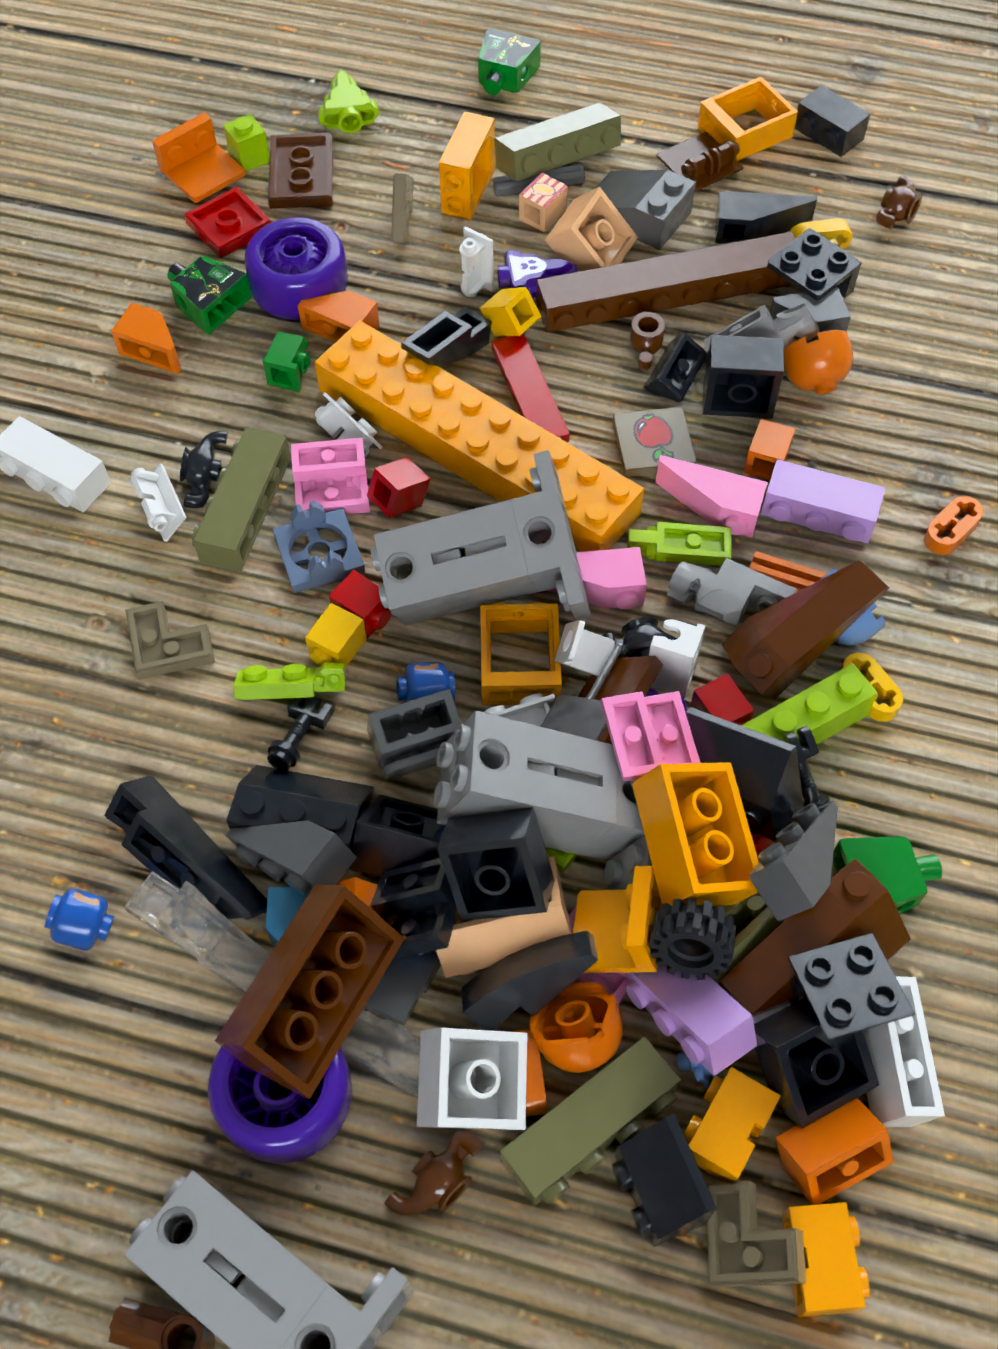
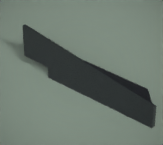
M146 776L119 785L104 816L127 831L121 845L208 924L236 918L249 920L267 912V898L154 777Z

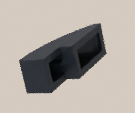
M467 307L462 308L454 315L444 311L402 341L401 348L430 365L451 364L476 353L489 344L492 322Z
M588 931L563 935L533 944L503 958L483 970L462 987V1013L483 1030L490 1031L520 1006L530 1015L534 1016L598 961L594 936Z

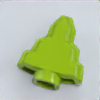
M343 70L335 74L330 83L331 91L324 97V105L318 107L319 123L325 125L327 129H340L342 132L351 134L359 131L364 125L373 124L375 118L380 115L376 100L370 99L367 92L357 87L356 81Z

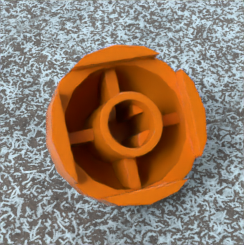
M823 331L817 333L819 340L807 343L804 337L788 345L784 349V371L788 379L802 390H816L817 395L827 394L836 390L837 383L845 379L850 372L854 358L852 344L846 331Z
M592 982L570 984L559 994L560 997L552 1000L534 1016L531 1015L530 1031L538 1048L548 1062L565 1072L580 1073L602 1066L615 1055L623 1036V1020L613 993L611 995L608 994L603 985Z

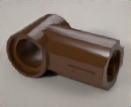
M124 1297L120 1306L115 1310L109 1326L110 1336L108 1342L129 1349H178V1339L185 1329L193 1327L196 1333V1343L193 1349H214L215 1337L195 1317Z

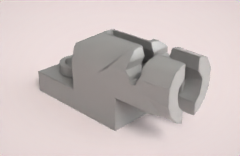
M805 303L778 313L775 320H773L764 304L713 335L783 339V348L785 349L788 345L794 343V336L801 339L805 337L806 341H809L816 337L820 331ZM711 336L704 339L707 354L709 352Z
M726 558L717 575L710 569L682 561L669 582L668 588L670 590L667 593V597L682 605L694 599L696 601L694 610L705 612L727 623L738 625L749 605L762 611L796 593L797 589Z

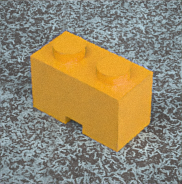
M730 1067L724 1079L715 1075L703 1100L710 1103L705 1116L701 1119L694 1114L684 1132V1137L689 1144L698 1167L724 1183L736 1182L755 1147V1144L747 1140L749 1135L755 1138L759 1137L781 1096L733 1067Z
M847 1202L788 1207L781 1215L783 1229L797 1228L802 1230L804 1242L806 1283L792 1284L797 1316L855 1313L865 1308L864 1299L869 1298L870 1295L869 1280L865 1268L858 1267L855 1247L860 1245L859 1227L855 1216H849Z

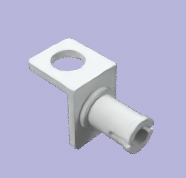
M577 620L567 623L554 662L598 677L614 649L615 641L584 630L585 622Z

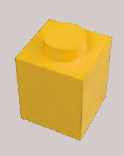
M527 287L501 289L480 307L484 318L492 322L491 331L495 337L520 336L542 317Z
M330 603L305 636L310 659L318 666H321L324 662L344 663L346 668L367 640L364 619Z

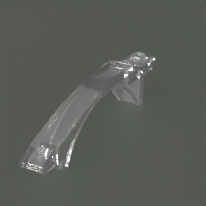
M152 871L125 905L126 911L197 958L199 964L243 993H246L270 955L268 951L230 922L196 887L187 881L178 889ZM362 1010L341 1045L345 1057L418 1098L420 1041L410 1035L411 1031L401 1024L382 1019Z

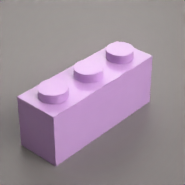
M777 459L766 492L761 515L772 517L777 521H786L805 526L814 531H823L842 536L851 541L869 543L878 518L885 487Z
M657 965V972H626L629 983L626 986V991L633 1004L640 1010L645 1008L653 1016L660 1031L666 1036L672 1034L680 1042L684 1053L694 1064L701 1063L713 1076L757 1047L753 1016L707 974H705V980H697L696 974H690L689 979L681 978L682 972L676 971L674 975L666 972L667 965L661 968Z

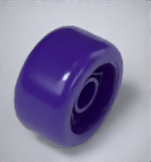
M294 217L272 222L261 228L251 238L245 251V269L251 294L264 311L278 318L300 320L298 304L301 300L346 291L348 272L343 244L330 227L319 221Z
M221 1046L210 1069L208 1097L216 1123L237 1149L251 1158L262 1162L275 1164L292 1163L316 1154L338 1134L347 1118L352 1098L351 1073L341 1047L310 1099L292 1092L287 1098L275 1101L272 1099L273 1092L281 1084L249 1068Z

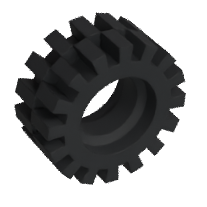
M681 898L674 899L672 906L666 902L661 906V911L657 910L655 913L649 948L651 958H656L655 963L660 968L667 965L666 972L672 975L676 971L682 972L681 978L689 979L690 974H696L697 980H705L706 973L711 978L718 977L719 970L725 973L729 968V964H732L736 925H733L734 920L731 915L725 916V910L720 906L712 910V902L704 900L703 905H697V898H688L687 904H683Z

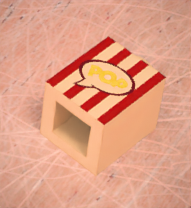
M541 173L519 194V220L545 233L567 209L568 186Z

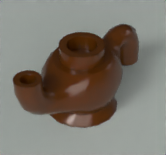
M900 176L896 183L897 187L894 189L888 188L882 198L881 207L883 209L878 211L876 221L885 228L892 229L896 221L906 220L907 224H910L920 207L922 193L916 194L915 185L904 176Z
M650 311L637 314L631 322L630 343L632 348L639 354L638 366L643 372L651 368L652 355L659 351L664 340L665 321L661 316Z
M463 1129L457 1131L451 1137L444 1152L436 1155L433 1151H429L417 1162L412 1171L417 1176L412 1194L409 1197H402L395 1191L386 1199L384 1204L391 1211L405 1216L414 1215L437 1205L439 1213H443L458 1200L472 1180V1176H464V1158L468 1154L474 1157L483 1148L485 1142L471 1130Z

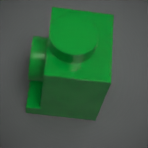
M277 332L263 360L268 385L296 392L301 391L300 376L302 373L307 372L310 363V354L306 352L308 342L304 337Z

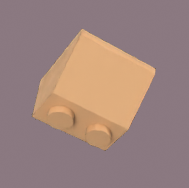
M598 187L573 199L545 241L559 259L576 264L579 271H586L621 264L638 236L601 187Z

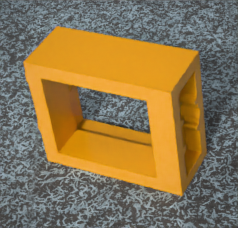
M759 77L701 101L697 128L702 133L707 131L720 145L727 141L736 142L740 148V152L736 156V160L739 161L792 138L798 112L768 82ZM755 109L767 120L744 131L733 118Z
M469 112L463 113L439 160L441 213L472 219L495 171V118Z
M497 602L491 605H480L482 705H520V700L537 693H541L543 697L554 694L556 700L558 695L561 694L562 688L561 664L554 662L560 644L558 604H547L545 602L507 604ZM548 632L549 671L491 672L490 633Z

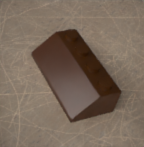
M315 884L215 1039V1042L249 1068L302 1097L310 1099L405 938L344 885Z

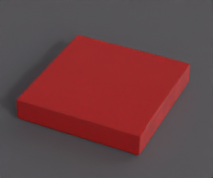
M238 187L184 214L186 224L220 259L247 245L261 228L272 223Z

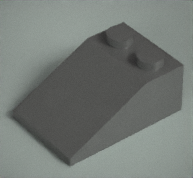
M670 170L610 171L596 188L601 187L638 236L636 240L660 250L692 212L696 182Z

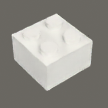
M456 1028L422 1030L420 1036L417 1127L525 1130L527 1033Z

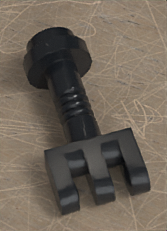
M311 697L306 706L304 704L307 698H293L287 710L288 717L295 719L283 740H274L268 747V762L274 768L282 771H287L290 767H294L300 759V754L296 748L311 725L324 730L335 711V703L326 701L319 712L321 698Z
M803 726L797 729V736L792 732L783 736L784 742L795 745L797 749L803 807L815 803L818 808L831 802L828 795H819L807 762L808 758L819 753L810 728Z

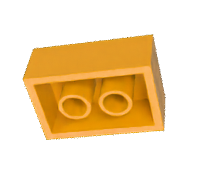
M731 763L659 764L632 783L662 905L667 902L672 906L673 900L681 898L683 904L688 903V898H697V905H703L704 900L712 902V906L735 905L758 893L748 875L758 865L759 861Z

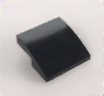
M441 858L382 872L370 906L385 922L405 938L393 959L448 948L455 919L456 903Z

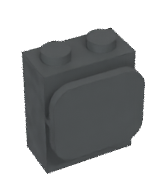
M450 689L369 714L367 732L378 766L383 769L384 780L395 779L437 765V754L440 745L443 742H447L455 733L458 725L461 724Z

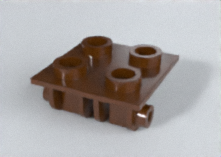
M707 131L656 154V157L670 171L695 181L694 192L731 176L744 168L736 160V156L740 152L739 145L731 141L720 145Z

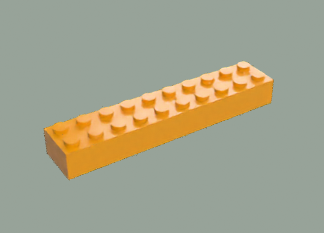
M360 320L314 362L318 387L321 392H326L336 401L341 397L356 411L355 413L500 502L537 493L534 490L529 470L536 467L533 454L549 450L558 473L574 545L581 552L610 550L641 515L643 487L437 365L423 362L403 350L401 344Z

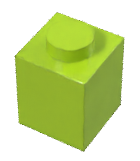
M252 114L239 117L223 125L229 155L245 169V172L270 162L266 133Z

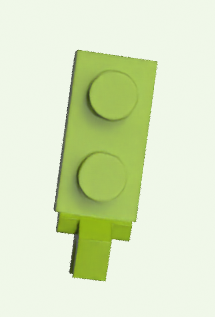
M657 522L656 526L647 527V530L629 529L627 548L640 547L641 556H646V559L650 560L655 559V561L678 563L684 561L692 564L722 566L726 558L731 560V528Z
M324 662L321 666L317 667L290 664L278 669H267L261 665L249 666L243 670H238L233 685L234 699L314 697L315 692L345 691L344 663Z

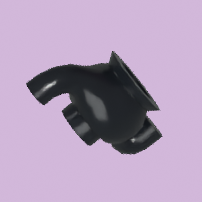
M211 432L191 451L185 447L180 468V482L187 480L192 487V491L186 493L184 507L197 509L203 508L209 498L208 486L211 481L218 482L221 471V460L215 459L214 446L219 443L226 444L228 432Z
M641 617L626 623L621 630L624 635L623 639H615L612 633L601 635L614 640L615 645L617 643L623 644V649L618 658L626 655L628 657L649 656L650 645L654 636H663L669 640L678 639L657 627L658 620L654 617Z

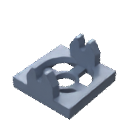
M312 500L307 511H303L300 504L294 507L290 514L292 523L272 528L293 593L345 579L353 570L360 574L365 573L362 557L343 508L325 513L323 506ZM325 528L333 530L340 534L343 539L330 543L325 539H320L318 530ZM307 534L309 543L305 549L291 554L294 541L300 535ZM316 546H324L329 549L328 556L324 559H320L318 555L311 558L309 552ZM346 551L343 559L337 554ZM308 562L309 570L303 569L298 565Z

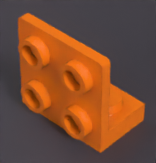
M205 112L152 140L160 172L194 203L206 199L246 175L245 169L217 145L212 119Z

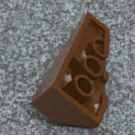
M858 560L748 617L727 638L722 646L733 665L761 695L775 700L890 587L862 560Z
M855 858L831 878L830 886L813 908L788 917L719 981V985L754 1017L796 1001L801 997H796L791 988L790 980L795 978L796 975L788 957L872 933L888 961L911 938L888 889Z

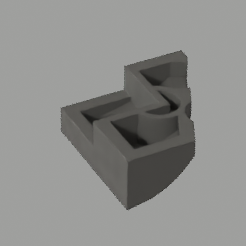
M423 953V955L419 956L415 954L393 959L362 1011L367 1013L370 1010L405 1027L423 992H427L441 966L437 953Z

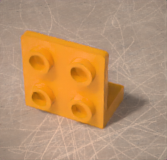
M635 866L633 884H628L625 890H585L578 893L573 933L590 932L594 936L598 961L584 973L657 972L656 958H651L649 945L655 913L657 910L661 911L662 903L653 866Z

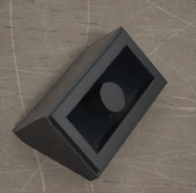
M682 332L669 342L644 388L649 392L681 402L708 354L685 332Z

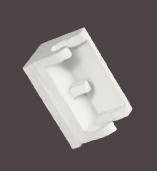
M665 620L663 628L668 631L677 632L680 637L676 640H669L663 636L653 637L649 656H656L663 666L651 687L669 693L679 691L680 696L685 698L697 666L705 625L698 623L697 626L678 620Z

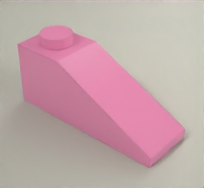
M660 455L656 484L712 526L730 527L731 534L753 537L768 482Z
M640 547L576 552L589 604L605 609L619 608L624 610L644 605L647 583ZM557 588L547 590L558 594Z

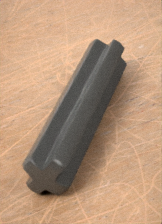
M580 164L558 167L543 172L567 186L583 184L585 182V171L583 165ZM540 174L517 182L507 175L495 177L493 179L495 196L520 194Z

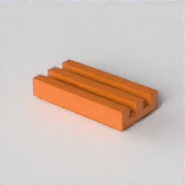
M755 551L749 567L799 589H804L816 583L827 574Z

